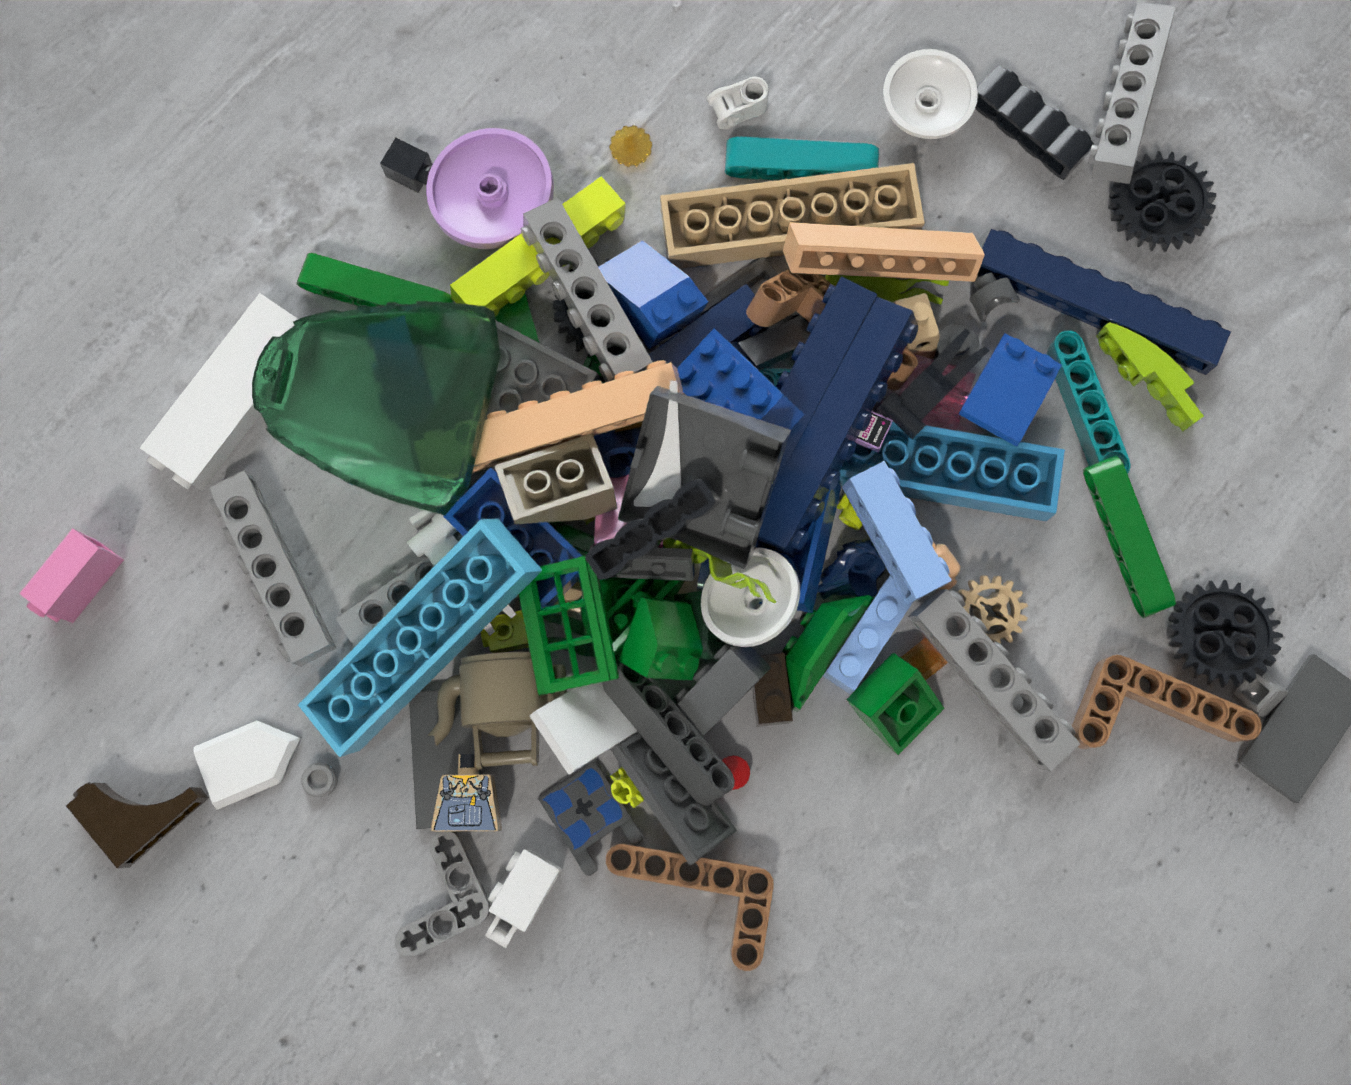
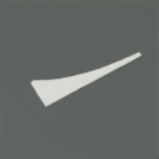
M670 381L669 393L678 396L677 381ZM669 400L666 429L661 450L647 484L634 499V506L652 507L660 501L673 499V496L681 487L678 402Z

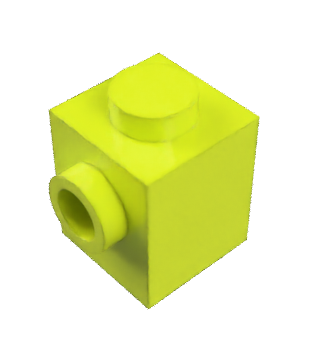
M522 610L516 611V615L512 618L507 614L497 615L490 622L495 632L491 635L485 629L480 632L484 648L489 647L492 653H504L529 648Z

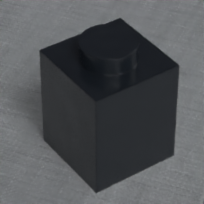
M396 137L380 162L387 178L419 193L423 185H427L428 175L433 165L429 153Z

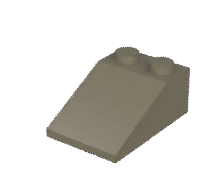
M592 434L495 465L515 524L586 520L617 509L614 488Z

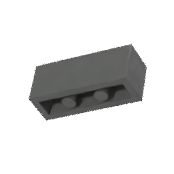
M728 643L725 644L714 655L718 662L712 668L708 664L703 667L693 678L697 684L692 689L686 686L673 699L677 703L676 706L702 737L772 668L751 646L739 647L731 646Z

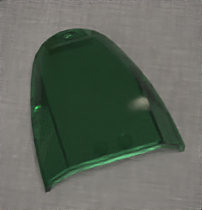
M417 301V304L388 302L386 306L376 307L359 305L357 309L330 310L302 317L292 321L294 326L280 337L272 336L258 357L252 380L254 409L261 413L268 427L266 430L272 437L298 456L307 459L321 470L342 479L346 483L388 500L445 516L469 488L501 356L494 312L485 306L448 302Z

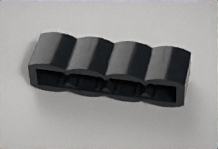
M997 66L977 87L978 98L975 109L984 117L993 121L1004 134L1016 140L1027 153L1040 160L1055 176L1065 180L1091 151L1094 143L1091 141L1090 135L1084 129L1070 125L1061 110L1046 105L1038 91L1023 86L1019 82L1018 76L1012 70Z
M707 479L692 480L680 487L673 496V499L663 500L652 506L643 519H637L624 525L617 532L615 538L596 544L588 552L585 559L598 579H606L625 571L634 559L653 552L663 539L681 533L690 524L692 519L703 517L712 512L721 499Z

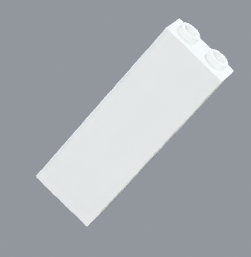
M259 293L141 445L140 449L149 454L146 461L162 472L166 467L175 472L172 479L187 490L193 485L200 491H203L319 339L313 329Z

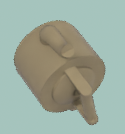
M530 652L490 653L464 657L461 659L459 674L445 680L438 691L437 706L439 718L436 726L427 736H434L435 744L438 746L450 733L454 724L456 699L460 695L461 727L473 728L475 761L478 770L484 769L486 766L532 763V766H538L539 730L530 718V715L535 710L566 694L567 690L538 695ZM552 665L555 679L566 677V667L564 665ZM531 728V749L483 753L481 731L496 737H512Z

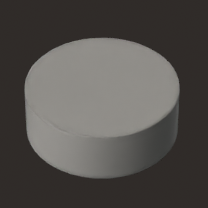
M325 763L309 765L301 777L304 791L313 797H325L331 794L338 782L337 773L334 768Z

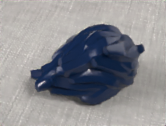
M862 539L843 544V550L837 551L838 558L823 570L822 575L825 576L821 578L822 583L819 585L817 592L820 593L824 600L831 595L875 596L877 594L876 581L884 574L886 566L872 541Z

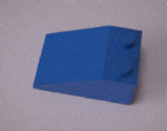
M643 240L598 267L632 327L648 349H651L698 319L708 304V300L687 274Z
M1004 333L987 360L959 415L1017 447L1051 388L1062 364L1056 362L1050 356L1027 346L1020 339L1013 338Z

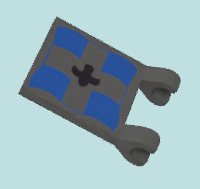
M595 761L538 798L575 857L581 870L588 876L597 872L598 866L586 849L618 827L622 828L626 837L633 845H637L644 839L623 804H620L613 797L610 790L611 785Z

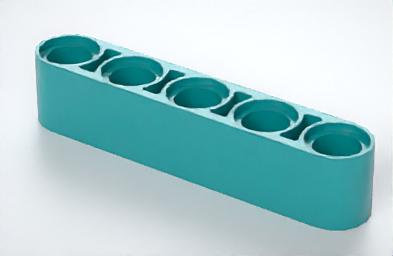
M732 137L726 142L725 174L733 178L785 180L879 168V148L868 143L758 137Z
M1070 330L1063 331L1058 334L1048 347L1046 354L1062 364L1055 380L1087 463L1091 466L1116 455L1121 459L1128 474L1131 468L1130 459L1081 336L1076 332ZM1059 345H1066L1070 349L1071 354L1068 355L1061 352ZM1070 374L1080 376L1082 384L1073 382ZM1082 403L1091 405L1094 414L1086 413L1082 408ZM1097 432L1103 435L1105 444L1096 442L1093 434Z

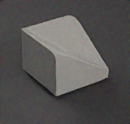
M1267 673L1263 676L1256 674V679L1252 683L1244 679L1243 683L1233 692L1257 716L1267 717L1289 693Z

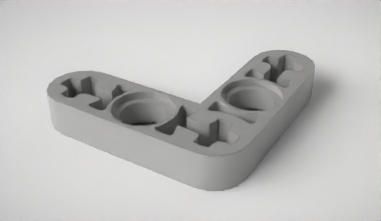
M440 831L432 837L429 846L431 855L453 902L402 927L395 937V945L399 953L404 956H416L482 923L490 915V901H488L487 894L462 839L454 831ZM443 836L446 840H454L455 845L451 847L453 857L457 858L461 854L463 861L452 863L447 868H445L443 862L450 861L448 854L438 851V846L442 844L440 838ZM457 867H463L469 872L470 879L464 887H457L451 881V874ZM473 899L475 903L481 902L483 909L479 911L480 918L476 919L474 914L461 919L466 925L460 927L459 917L452 908L458 906L459 913L470 907L469 900ZM441 914L449 916L453 923L451 931L445 935L439 934L434 928V921ZM426 922L427 931L434 939V942L429 943V937L427 936L416 942V950L411 945L406 947L403 940L408 938L407 931L410 930L412 935L425 930L421 923Z

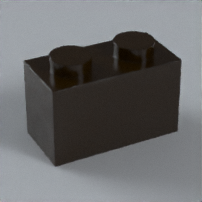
M785 654L760 655L772 668L752 687L756 726L762 727L791 723L793 717Z

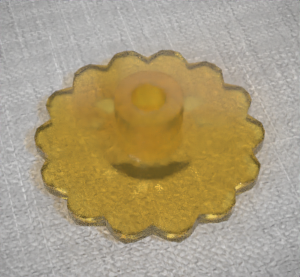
M635 125L631 127L623 126L621 130H616L615 135L610 139L609 149L612 151V158L617 159L618 164H624L626 167L632 165L637 167L640 163L646 162L647 157L651 155L650 149L653 145L650 141V135L645 133L643 128H637Z

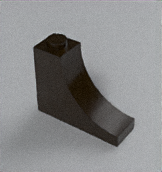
M88 782L74 792V799L66 807L118 869L130 868L209 797L201 788L189 787L183 793L165 802L142 805L118 795L106 783Z

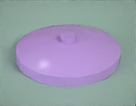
M501 128L476 130L451 142L434 161L426 185L427 202L439 227L456 242L477 249L502 248L521 234L520 228L523 227V213L551 201L554 193L552 172L541 149L524 135Z

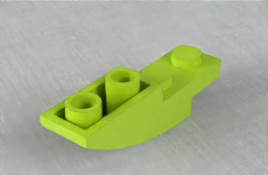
M1111 322L1106 324L1096 335L1101 350L1106 355H1110L1118 365L1117 369L1121 377L1126 381H1130L1133 387L1145 381L1150 395L1161 402L1167 410L1168 419L1175 426H1179L1182 432L1204 417L1186 393V390L1194 384V381L1162 349L1143 336Z

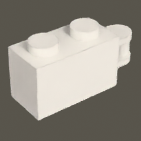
M528 848L524 849L521 854L517 851L514 853L506 867V870L510 872L504 884L498 882L488 898V901L493 903L489 912L496 915L485 936L504 948L508 947L518 929L523 932L529 929L562 871V868ZM502 919L513 925L509 933L498 927Z

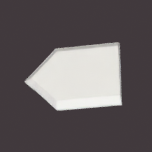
M254 721L195 746L194 755L211 802L216 810L282 783L287 772V766L301 738L260 721Z

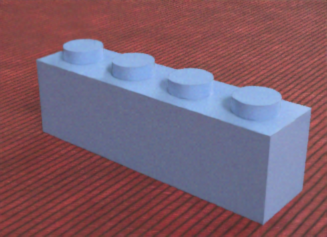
M883 461L851 477L842 488L905 603L908 605L943 587L952 580L949 577L950 571L947 563L943 558L938 557L932 546L933 540L926 528L921 527L917 520L914 504L903 495L896 472L892 468H888L886 462Z
M890 574L823 675V677L848 694L855 691L912 604L907 605Z

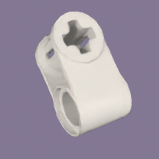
M755 76L749 77L733 85L718 88L709 94L707 102L715 110L718 117L716 123L719 129L732 128L743 121L762 115L767 110L769 89L765 80ZM752 94H757L761 96L759 99L756 100L748 98V96Z

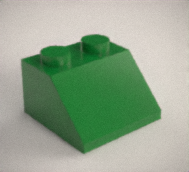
M641 597L619 662L646 678L692 680L699 666L703 646L691 604L683 601Z
M892 653L846 699L860 719L897 755L944 710L943 705L919 670L895 653Z

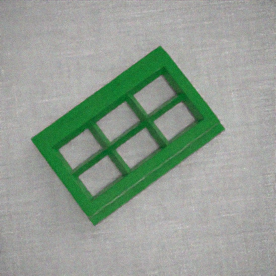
M586 556L540 566L542 571L519 593L539 696L619 679L600 580L586 561ZM578 571L583 599L565 603L560 575ZM554 577L559 604L541 608L536 581ZM585 606L590 635L573 639L567 610ZM561 612L566 640L548 644L543 616ZM592 642L597 670L579 674L574 646ZM568 648L573 676L555 679L550 651Z

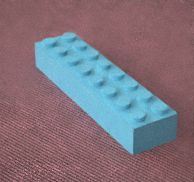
M480 519L298 706L339 757L360 751L542 569L499 519Z

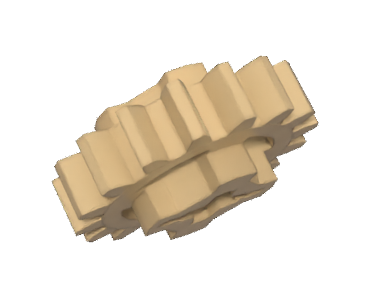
M987 575L980 576L979 585L974 580H969L968 586L970 590L960 589L958 591L965 602L963 608L969 614V609L972 607L974 616L984 623L987 630L994 625L1003 628L998 632L986 634L993 643L996 641L1001 644V638L1011 643L1013 639L1010 633L1012 631L1022 633L1023 630L1017 624L1019 621H1027L1028 618L1020 614L1021 609L1028 607L1027 603L1018 601L1023 592L1021 590L1011 591L1014 584L1012 581H1006L1001 585V576H994L991 583ZM995 589V592H992L989 597L984 598L978 595L983 590ZM1008 601L1011 607V615H1008L1006 605ZM981 604L993 606L992 610L999 618L988 617V612Z

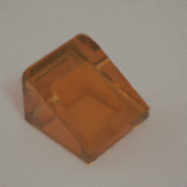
M926 637L900 657L918 669L925 680L948 663Z

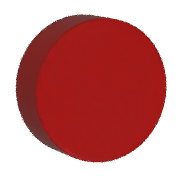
M735 755L722 759L730 769L735 780L732 790L745 786L750 778L748 763L743 758Z

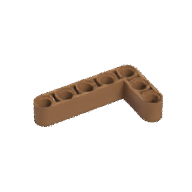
M790 269L762 283L748 306L746 314L752 322L762 327L772 326L796 311L810 322L815 313L821 315L826 304L822 300L831 283L821 274L791 273ZM906 347L902 353L903 360L900 368L896 373L892 372L887 381V388L890 390H900L918 365L916 356Z
M1122 655L1107 657L1096 664L1072 724L1075 730L1073 736L1080 743L1078 748L1091 749L1101 747L1109 739L1124 697H1128L1230 742L1253 740L1258 737L1262 728L1261 720L1254 712ZM1109 663L1116 665L1119 669L1117 680L1112 679L1108 674L1107 668ZM1141 677H1145L1150 682L1151 688L1148 694L1140 689L1139 680ZM1173 690L1181 695L1182 703L1180 707L1175 706L1171 700ZM1097 694H1102L1107 699L1108 705L1105 711L1100 710L1096 706L1095 699ZM1205 704L1209 705L1213 710L1211 721L1207 720L1203 714ZM1237 718L1241 719L1245 725V731L1242 735L1235 728ZM1087 724L1095 730L1096 736L1093 742L1087 741L1083 735V729Z
M617 844L611 847L606 855V866L612 874L738 896L730 948L731 958L734 965L743 971H752L761 964L774 888L773 878L767 870L757 866L702 857L695 862L699 867L698 877L693 881H686L679 874L680 866L687 862L681 853L629 844ZM619 849L626 850L631 856V864L626 869H618L613 865L612 856ZM657 855L664 859L665 870L662 874L652 875L647 871L646 861L649 857ZM721 867L729 868L733 874L732 882L726 887L717 886L713 879L715 871ZM755 873L763 874L767 881L765 889L759 893L751 892L748 887V880ZM750 908H755L761 913L760 923L753 928L745 926L742 922L743 913ZM743 944L753 945L756 949L755 958L748 963L741 962L737 958V950Z

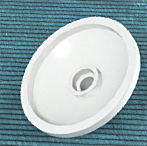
M936 49L917 50L901 57L889 70L883 86V103L890 119L904 132L923 139L943 138L959 131L971 118L978 98L976 81L970 69L954 55ZM922 102L930 103L931 107L923 106Z
M755 548L745 570L731 564L732 574L742 573L763 581L768 586L772 597L777 601L776 603L770 602L765 597L761 587L756 583L755 587L761 595L760 597L754 596L748 586L739 589L716 581L711 576V573L702 591L701 611L707 627L720 640L733 646H756L773 639L790 623L799 604L800 584L792 565L775 551L766 548ZM763 602L758 609H755L757 603Z

